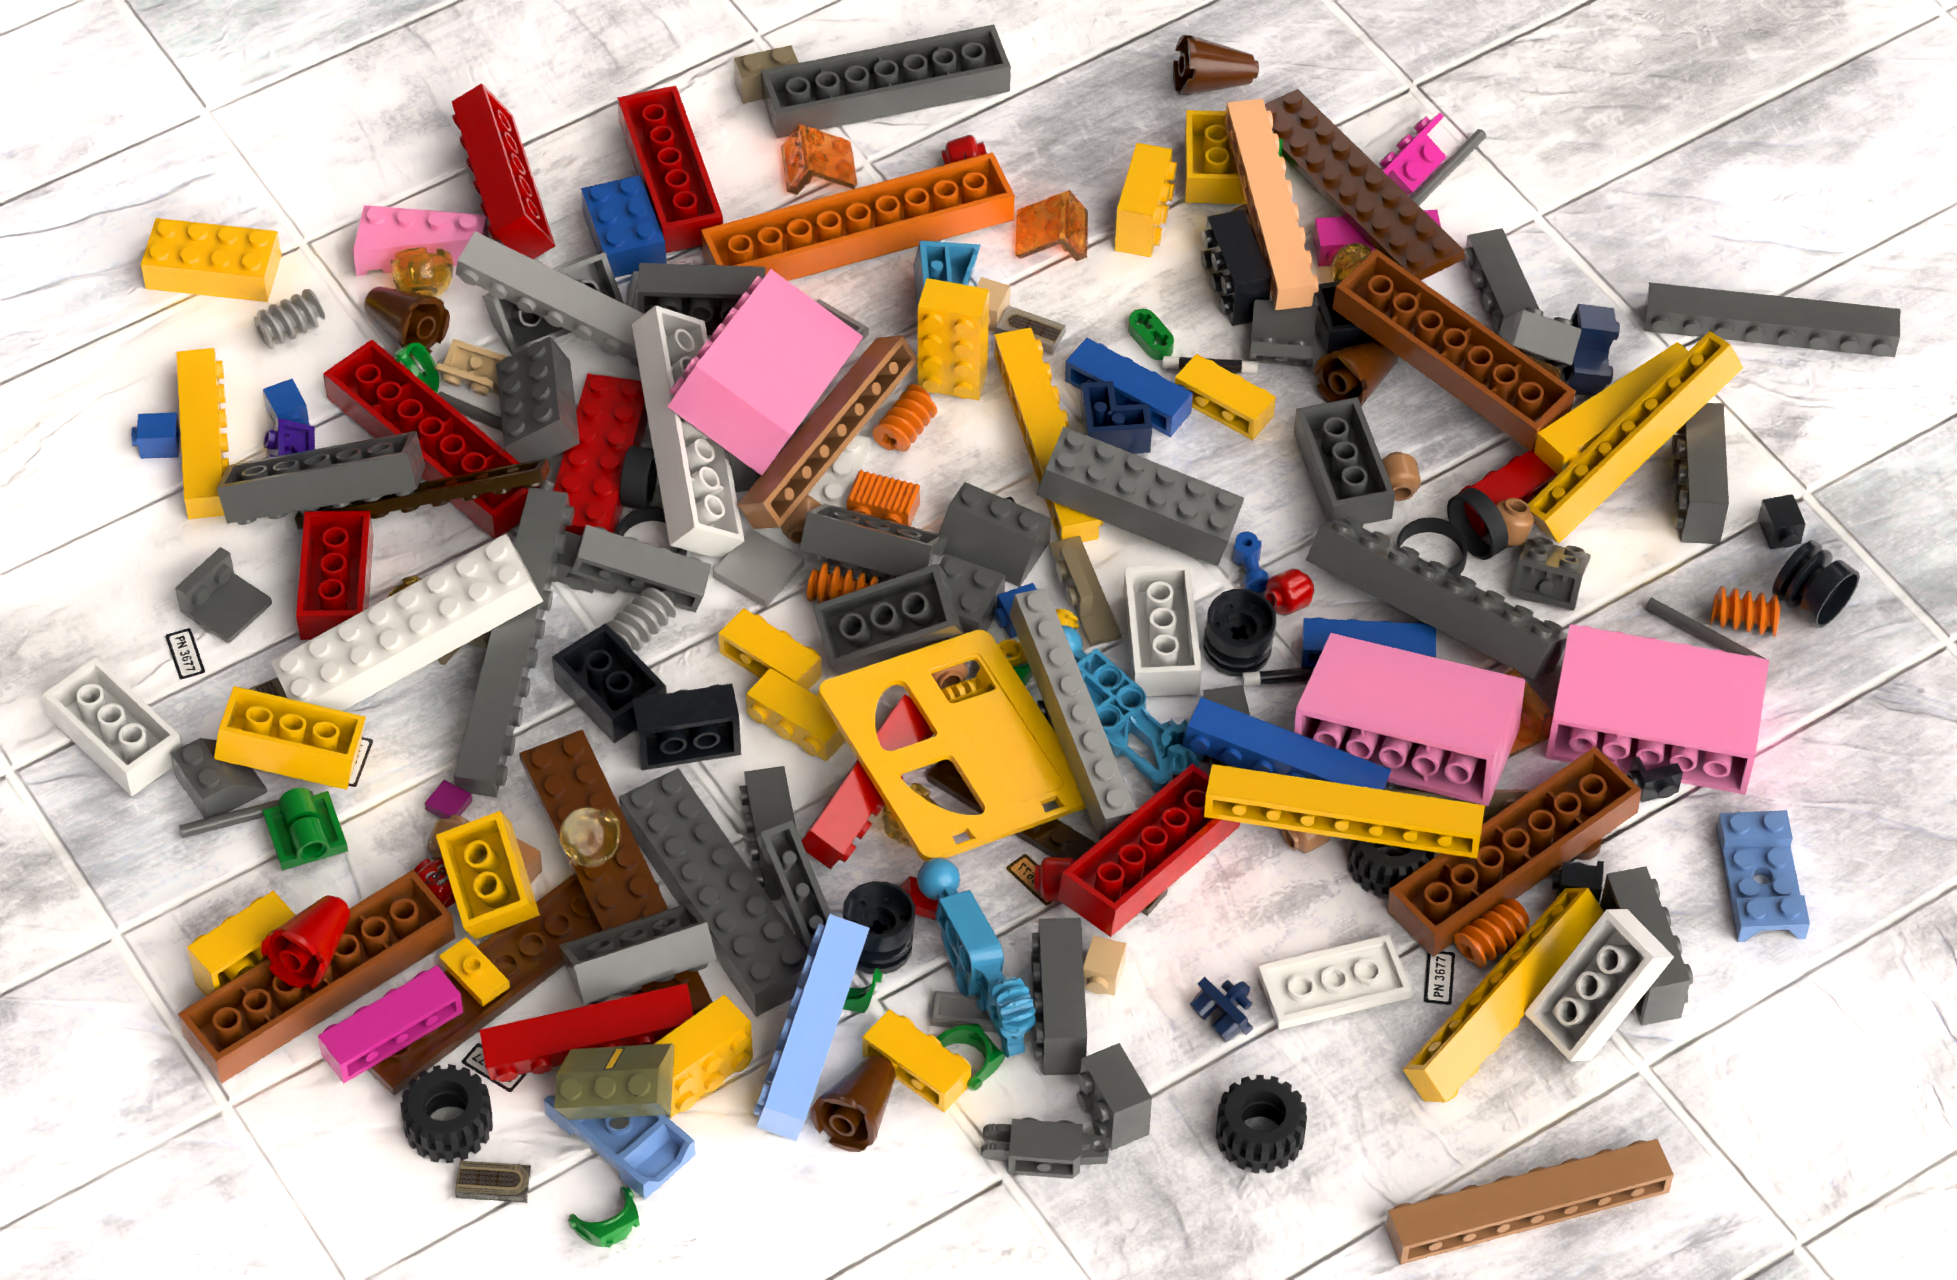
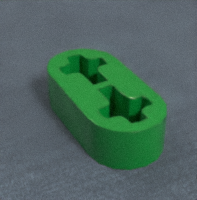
M1134 310L1129 316L1128 331L1133 339L1152 359L1163 360V356H1172L1174 350V337L1172 333L1151 310Z

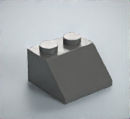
M199 738L170 754L176 778L204 819L228 813L267 793V788L253 768L215 760L217 740Z

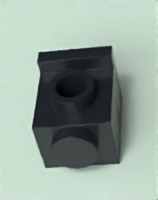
M1597 861L1596 866L1586 865L1581 862H1562L1561 870L1554 869L1552 889L1558 890L1559 896L1565 888H1589L1599 903L1603 884L1604 861Z

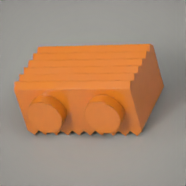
M859 470L847 497V509L911 526L920 505V485Z

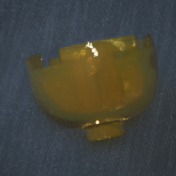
M420 247L398 252L394 255L395 261L392 259L390 261L393 282L398 290L438 297L449 288L454 271L453 256L450 252L436 248L437 254L427 253V248Z

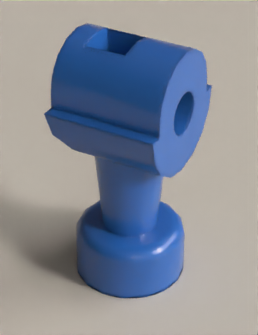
M1241 532L1235 538L1232 561L1236 565L1244 566L1246 571L1243 578L1245 589L1262 593L1265 591L1269 576L1265 570L1259 567L1261 540L1259 541L1252 532Z

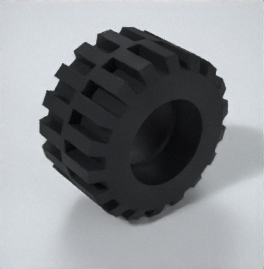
M1350 839L1347 857L1349 872H1353L1352 878L1356 883L1362 882V889L1367 892L1371 889L1375 891V896L1381 897L1382 894L1389 895V889L1434 859L1435 852ZM1381 847H1395L1406 854L1402 856H1388L1377 849Z
M448 1064L447 1069H441L440 1065L433 1066V1071L429 1073L425 1069L419 1073L418 1080L414 1078L408 1083L409 1090L404 1089L403 1102H400L405 1136L408 1138L411 1148H417L418 1155L423 1158L430 1155L431 1161L437 1163L440 1158L445 1159L446 1163H454L453 1158L460 1157L461 1161L469 1158V1152L472 1151L474 1154L481 1150L480 1143H487L490 1138L489 1132L493 1129L489 1091L486 1084H482L481 1077L478 1074L471 1076L470 1069L466 1067L456 1070V1065ZM444 1107H457L464 1110L460 1116L452 1120L440 1121L430 1117L435 1111Z
M1256 1075L1254 1080L1247 1076L1241 1078L1240 1085L1234 1082L1229 1086V1092L1224 1091L1218 1106L1216 1139H1219L1218 1147L1221 1152L1226 1151L1225 1158L1230 1163L1236 1160L1238 1168L1244 1170L1246 1166L1252 1168V1173H1259L1260 1169H1266L1267 1173H1272L1275 1171L1276 1166H1279L1282 1170L1288 1166L1289 1160L1294 1162L1298 1157L1299 1150H1302L1304 1145L1307 1107L1305 1102H1301L1302 1095L1299 1091L1292 1092V1085L1287 1081L1281 1084L1278 1082L1279 1078L1271 1076L1270 1080L1264 1079V1075ZM1253 1117H1265L1274 1121L1278 1127L1269 1131H1258L1247 1126L1244 1121Z

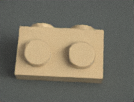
M453 339L444 363H437L435 369L442 376L441 380L450 385L459 387L460 383L471 386L470 390L480 395L488 396L489 392L499 395L496 364L508 356Z

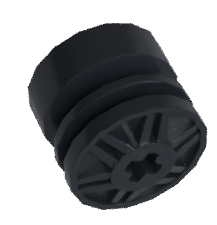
M1810 540L1801 545L1781 568L1774 581L1772 594L1777 595L1779 601H1785L1786 606L1789 608L1800 606V616L1815 627L1822 628L1837 617L1846 606L1858 586L1860 575L1857 570L1843 560L1832 562V553L1829 550H1822V546L1819 543Z
M1231 589L1222 592L1212 601L1207 612L1206 628L1203 637V653L1213 668L1228 676L1242 677V673L1258 672L1267 664L1271 656L1276 629V612L1271 602L1262 594L1250 589Z
M879 881L861 884L850 891L844 901L843 919L869 927L856 970L867 974H874L875 968L881 969L883 974L897 971L907 963L912 954L915 904L911 896L897 885Z

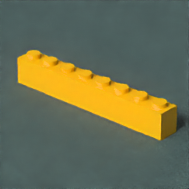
M1030 327L994 334V356L1040 485L1063 426L1068 428L1069 422L1065 409L1060 410L1059 407L1060 395L1058 388L1051 385L1052 374L1050 365L1042 360L1043 347L1041 340L1035 339ZM1044 498L1059 541L1080 536L1082 542L1098 540L1099 526L1103 525V521Z
M1709 331L1529 502L1528 506L1534 515V522L1538 529L1559 544L1742 370L1743 366L1731 344Z
M1212 764L1206 791L1204 817L1477 859L1485 805Z
M1565 888L1402 1069L1424 1102L1444 1103L1453 1099L1458 1094L1459 1087L1468 1078L1477 1073L1479 1065L1484 1059L1499 1048L1501 1040L1518 1027L1520 1019L1525 1015V1011L1604 913L1589 888Z

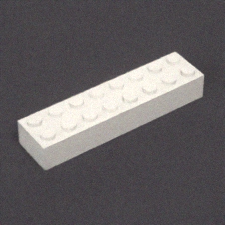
M654 306L632 323V330L669 544L673 547L721 559L744 542L732 469L729 463V453L667 407L674 397L670 390L680 377L686 380L682 376L684 370L695 356L697 357L698 352L708 340L705 321Z
M504 534L276 658L271 663L288 699L343 711L543 602L518 551L508 535Z

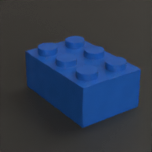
M641 175L581 188L583 215L597 252L606 253L615 278L633 274V271L639 272V263L667 264L665 240Z

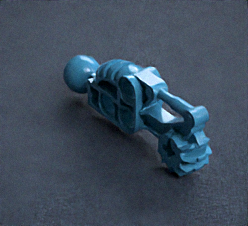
M1062 625L1101 724L1111 725L1108 727L1103 726L1113 754L1115 756L1124 755L1132 762L1134 767L1152 782V789L1155 792H1159L1172 780L1173 775H1179L1191 764L1199 767V762L1203 761L1205 755L1195 753L1191 749L1182 746L1188 726L1186 719L1181 724H1176L1172 718L1170 721L1160 724L1146 710V693L1097 648L1087 655L1082 650L1083 642L1077 630L1068 625ZM1130 733L1136 735L1151 749L1156 768L1128 746V735Z
M932 858L924 862L919 869L917 882L919 890L927 898L938 900L935 919L940 926L944 949L951 966L954 968L958 988L964 997L971 995L980 996L975 1003L981 1012L987 1010L991 1021H993L994 1028L1002 1041L1001 1046L1005 1057L1008 1058L1024 1053L1023 1035L1032 1031L1036 1022L1034 1016L1036 1010L1033 1007V999L1029 994V988L1025 986L1021 978L1016 979L1012 977L1007 979V977L1003 976L1004 955L1001 944L971 890L961 893L957 892L961 881L958 868L952 861L946 858Z

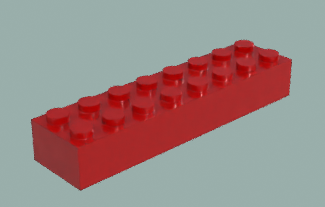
M372 339L323 373L327 398L374 438L417 431L426 465L421 478L426 482L520 463L400 362H396L393 356ZM519 486L500 495H494L493 492L481 494L480 497L473 500L463 501L462 498L451 500L450 503L495 540L520 523L529 489Z

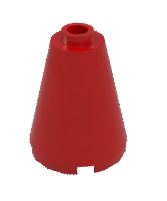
M326 895L271 931L262 942L261 953L263 958L267 954L270 959L269 969L283 982L295 988H303L304 985H311V988L316 987L324 978L350 920L351 913L347 903L339 897Z

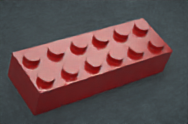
M481 83L451 101L455 112L452 118L462 134L459 140L469 156L466 158V162L476 178L473 180V184L482 197L483 201L480 203V207L489 219L490 224L487 225V229L495 241L500 240L503 245L531 259H535L556 245L513 114Z
M677 86L617 97L619 124L637 176L641 175L662 231L666 253L702 246L701 230L723 224V215Z
M588 373L576 411L580 444L564 452L553 491L568 493L570 506L574 507L572 526H567L565 531L581 536L585 526L589 525L592 527H602L608 532L616 534L624 507L620 502L622 467L628 448L630 446L641 447L648 422L645 399L640 380Z
M1191 764L1062 872L1058 900L1109 937H1112L1238 829L1240 822L1204 817L1206 791L1210 776Z

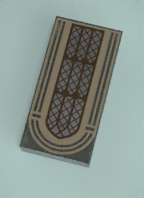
M460 1161L455 1189L456 1198L528 1203L532 1175L531 1165Z

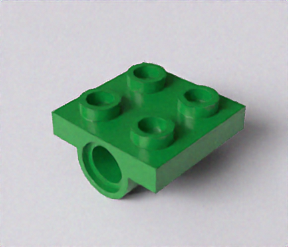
M294 788L281 795L278 806L262 810L282 871L348 851L347 842L328 791L312 795L310 790L306 788Z

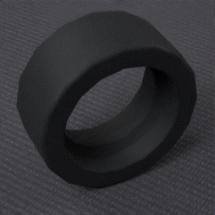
M630 446L628 448L620 482V502L622 506L638 509L651 505L657 480L653 449Z

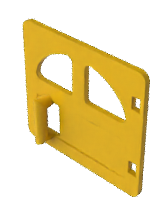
M975 630L825 680L819 687V699L917 855L923 861H928L932 858H949L1086 808L1057 734L992 635L987 631ZM970 660H975L980 666L975 678L942 689L939 688L931 675L932 673ZM892 685L904 687L935 737L894 751L884 750L880 746L875 727L876 706L881 695ZM942 760H950L979 803L983 813L980 815H964L940 808L914 792L901 779V775ZM1055 800L1059 808L1045 812L1042 805ZM966 832L970 839L956 844L953 836Z

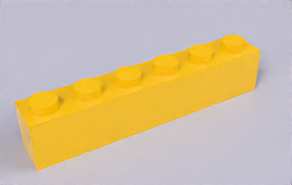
M1677 341L1537 433L1534 454L1559 475L1679 361L1688 350Z
M215 348L177 351L183 488L188 520L225 516L217 490L228 465H230L229 458H224L223 453L229 452L227 433H222V428L228 427L226 409H221L220 405L226 403L224 384H219V379H225L223 360L216 359Z

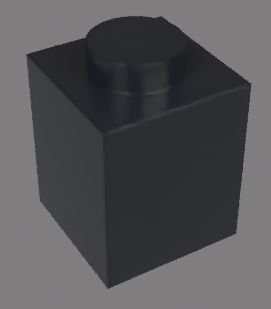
M1790 494L1763 499L1758 522L1769 548H1789L1801 544L1806 523L1794 495Z

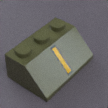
M670 1043L571 1049L556 1073L554 1109L568 1120L671 1115L674 1045Z

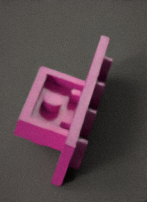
M1438 113L1431 119L1427 116L1421 119L1413 127L1416 133L1413 136L1410 133L1397 143L1396 146L1399 150L1396 153L1391 151L1379 162L1381 165L1380 169L1407 195L1413 193L1447 158L1427 135L1444 117L1441 113Z

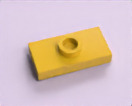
M467 937L439 955V963L482 1007L510 988L509 980Z

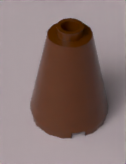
M1182 35L1177 42L1175 51L1181 52L1179 61L1173 60V81L1175 90L1180 91L1179 95H1191L1248 85L1252 83L1253 78L1256 79L1258 77L1259 63L1254 59L1253 54L1192 35Z
M378 286L373 288L365 298L364 309L366 313L400 347L408 343H421L431 353L433 351L430 348L436 342L441 344L449 328V311L445 309L443 305L445 303L437 297Z
M1377 340L1326 353L1317 360L1314 367V376L1318 374L1320 382L1316 385L1318 392L1327 403L1358 397L1362 406L1397 364L1398 356Z
M880 1056L867 1057L815 1101L811 1108V1120L819 1134L824 1130L832 1137L829 1143L849 1152L864 1151L867 1146H871L874 1143L896 1078V1071L891 1062Z

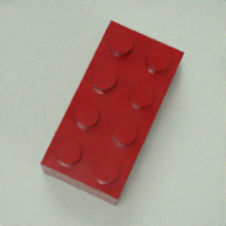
M370 511L304 512L296 610L300 640H311L369 608L374 539Z

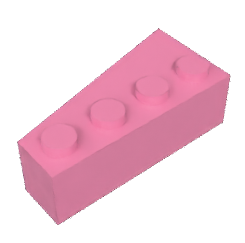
M364 205L353 248L356 276L368 275L367 271L380 269L383 270V273L396 272L395 268L414 266L415 270L427 269V266L439 263H442L444 267L457 266V261L474 231L489 238L487 217L480 214Z

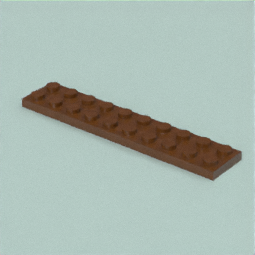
M1299 89L1265 104L1266 111H1271L1273 134L1277 133L1279 139H1284L1282 152L1284 159L1375 249L1419 280H1423L1465 259L1464 249Z
M583 729L520 752V761L600 930L604 931L668 910ZM686 970L675 974V977L669 981H653L642 985L640 990L630 993L632 996L687 983L695 1015L713 1002L698 971Z
M574 874L536 902L540 916L497 931L477 946L509 980L510 988L482 1007L447 970L444 971V974L461 994L463 1013L368 1069L393 1095H396L408 1086L412 1078L417 1079L420 1072L430 1069L561 969L565 963L558 945L601 932Z

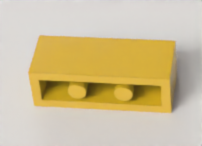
M1195 354L1175 377V384L1182 385L1193 393L1192 408L1252 441L1274 417L1276 396L1198 354Z
M745 608L718 633L719 652L759 678L772 668L806 690H809L822 677L821 656L813 648L805 647L794 640L786 631L776 629L767 623L762 616L753 614Z
M772 668L746 693L747 714L755 722L767 725L775 730L781 738L793 741L811 756H817L827 762L846 742L819 697Z
M889 1009L862 1036L864 1057L880 1056L888 1059L896 1071L895 1079L943 1113L968 1089L967 1082L971 1078V1066L962 1055L953 1054L944 1048L941 1042L933 1035H926L917 1029L906 1016H899Z

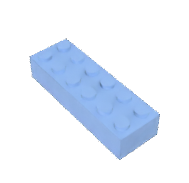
M829 914L825 925L818 923L797 983L799 987L796 988L786 1018L789 1019L785 1020L775 1048L778 1051L774 1053L764 1082L770 1083V1085L764 1083L753 1114L759 1116L757 1128L797 1141L805 1123L869 927Z

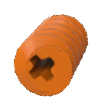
M908 385L899 399L892 405V408L887 411L878 425L874 427L873 437L875 441L888 450L907 451L911 446L910 443L915 442L917 435L923 432L924 426H927L931 422V418H934L938 413L937 407L931 400L929 393L919 385Z
M824 562L819 571L813 569L810 575L806 599L812 602L817 598L818 603H822L878 584V577L873 576L871 581L866 583L865 573L861 572L857 580H853L852 569H849L845 576L842 577L840 566H836L832 574L828 573V563Z
M1720 586L1714 596L1710 626L1715 618L1719 619L1720 628H1724L1728 620H1732L1733 630L1737 631L1740 624L1745 622L1746 632L1748 633L1757 624L1760 635H1763L1769 626L1771 627L1773 637H1776L1781 609L1778 596L1772 595L1769 602L1766 603L1764 593L1760 592L1755 601H1753L1751 591L1747 590L1742 599H1740L1737 588H1733L1730 595L1727 596L1725 587Z
M1507 898L1502 901V904L1492 908V911H1487L1481 918L1474 920L1471 925L1465 926L1461 929V932L1455 933L1453 935L1454 942L1460 953L1475 966L1483 968L1486 966L1487 960L1493 961L1496 959L1497 952L1500 954L1505 953L1507 945L1513 947L1518 942V939L1527 932L1526 926L1529 924L1528 914L1517 900Z

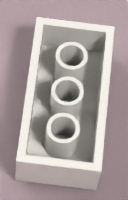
M1190 565L1125 567L1123 594L1132 680L1144 690L1146 696L1200 694L1202 667Z
M97 657L91 659L42 694L48 718L131 797L173 767L170 753L183 747L180 734Z
M1606 909L1525 1011V1014L1570 1062L1592 1060L1674 956L1628 909Z

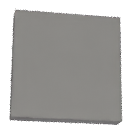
M751 529L744 536V542L733 549L713 570V578L766 608L803 568L804 558Z

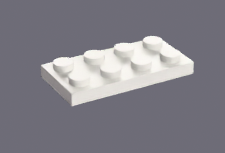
M1390 934L1258 965L1257 969L1258 977L1278 1030L1410 999L1412 996L1411 986Z

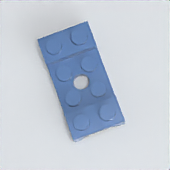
M1787 810L1720 813L1716 831L1737 942H1745L1758 932L1766 930H1789L1798 939H1806L1810 921L1805 896L1800 895L1791 850L1793 837ZM1755 875H1764L1770 880V883L1760 884L1753 877Z
M548 1095L544 1099L545 1115L567 1134L575 1133L616 1168L619 1171V1178L644 1200L696 1155L695 1140L666 1115L620 1117L626 1119L629 1124L623 1129H614L610 1126V1123L617 1118L568 1120L554 1109L555 1096Z

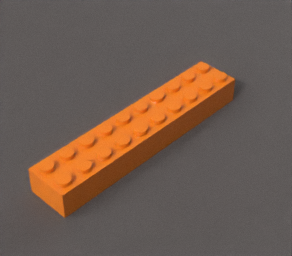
M992 152L702 229V255L707 265L765 267V276L772 269L781 277L790 281L916 247L919 245V241H938L1014 220L1015 195Z

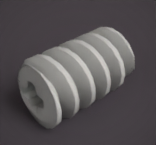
M308 288L302 291V296L293 294L290 301L283 299L280 301L279 306L272 304L269 306L268 311L264 309L259 310L257 317L254 316L253 319L259 336L269 349H273V338H276L283 344L285 343L284 333L287 332L294 339L296 338V327L305 334L307 333L306 323L309 322L314 328H317V318L320 317L324 320L325 314L317 296Z
M649 587L645 588L640 593V596H636L631 604L626 605L623 612L616 614L614 620L609 621L607 625L632 651H639L643 647L642 642L648 643L651 640V634H658L660 626H666L669 623L668 617L675 618L676 609L664 593Z

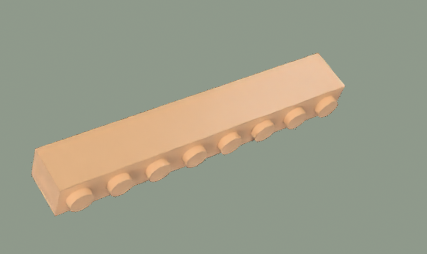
M1263 99L1227 102L1225 127L1256 241L1272 277L1270 293L1275 310L1310 307L1313 303L1314 293L1319 291L1318 278L1316 274L1311 273L1312 257L1309 250L1305 251L1304 228L1298 226V206L1291 201L1292 185L1290 180L1285 179V159L1283 156L1279 157L1278 154L1279 138L1277 133L1273 134L1272 113L1271 111H1266Z

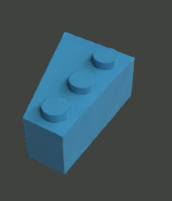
M919 241L913 265L917 313L926 278L969 285L981 244Z

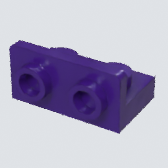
M278 418L272 430L268 429L264 436L263 446L267 448L266 458L315 449V426Z

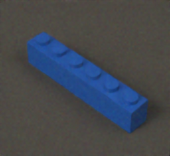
M1203 697L1200 698L1187 726L1182 745L1195 753L1204 754L1229 766L1241 769L1385 790L1391 772L1389 768Z

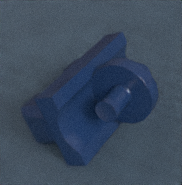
M1205 976L1197 983L1201 991L1191 1001L1190 1006L1204 1020L1217 1008L1221 1010L1224 1014L1212 1027L1226 1042L1240 1031L1247 1036L1254 1029L1248 1022V1018L1237 1008L1240 1005L1244 1010H1248L1252 1005V1002L1247 998L1250 986L1246 982L1241 981L1233 985L1229 980H1226L1221 986L1227 992L1225 996Z

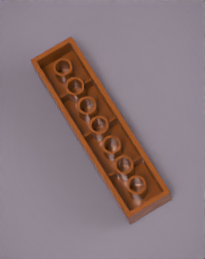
M1375 249L1336 286L1333 309L1528 450L1532 451L1535 449L1537 433L1571 411L1576 393L1573 388L1379 250Z
M1594 746L1482 824L1477 859L1441 853L1389 889L1388 913L1434 957L1454 943L1453 935L1455 933L1461 932V929L1471 925L1474 920L1481 918L1487 911H1492V908L1502 904V901L1505 899L1518 898L1552 874L1554 869L1562 867V862H1569L1637 814L1641 789Z
M414 870L349 909L351 917L324 978L316 987L311 988V985H304L303 988H295L283 982L269 969L271 961L268 958L178 1013L183 1037L221 1084L456 938L452 914Z

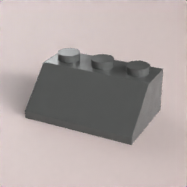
M964 482L950 502L939 534L948 536L944 555L948 554L1005 574L1006 582L1021 587L1050 543L1051 518Z

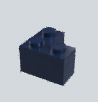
M1578 304L1570 320L1573 322L1572 326L1582 330L1572 365L1561 369L1563 382L1576 391L1575 394L1595 396L1612 382L1613 367L1609 366L1608 356L1613 340H1617L1619 337L1620 324L1616 321L1614 308Z
M1113 381L1081 383L1080 410L1084 435L1133 454L1150 453L1152 425L1149 404L1116 406Z

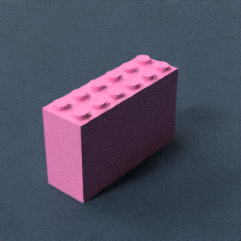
M772 269L763 279L760 276L756 277L748 288V292L745 291L735 305V308L733 307L722 322L723 324L720 323L709 338L710 340H707L700 349L697 357L695 356L682 375L686 380L680 377L670 390L674 397L667 406L761 476L863 338L861 334Z
M1570 624L1546 758L1571 763L1596 746L1623 773L1629 771L1632 758L1638 756L1646 771L1678 762L1683 772L1681 783L1746 795L1756 755L1769 660L1753 655H1740L1724 652L1719 649L1712 650L1685 643L1679 644L1652 637L1645 638L1618 631L1612 632L1589 626Z
M1330 633L1296 707L1294 733L1391 769L1387 782L1489 806L1520 729L1525 679Z

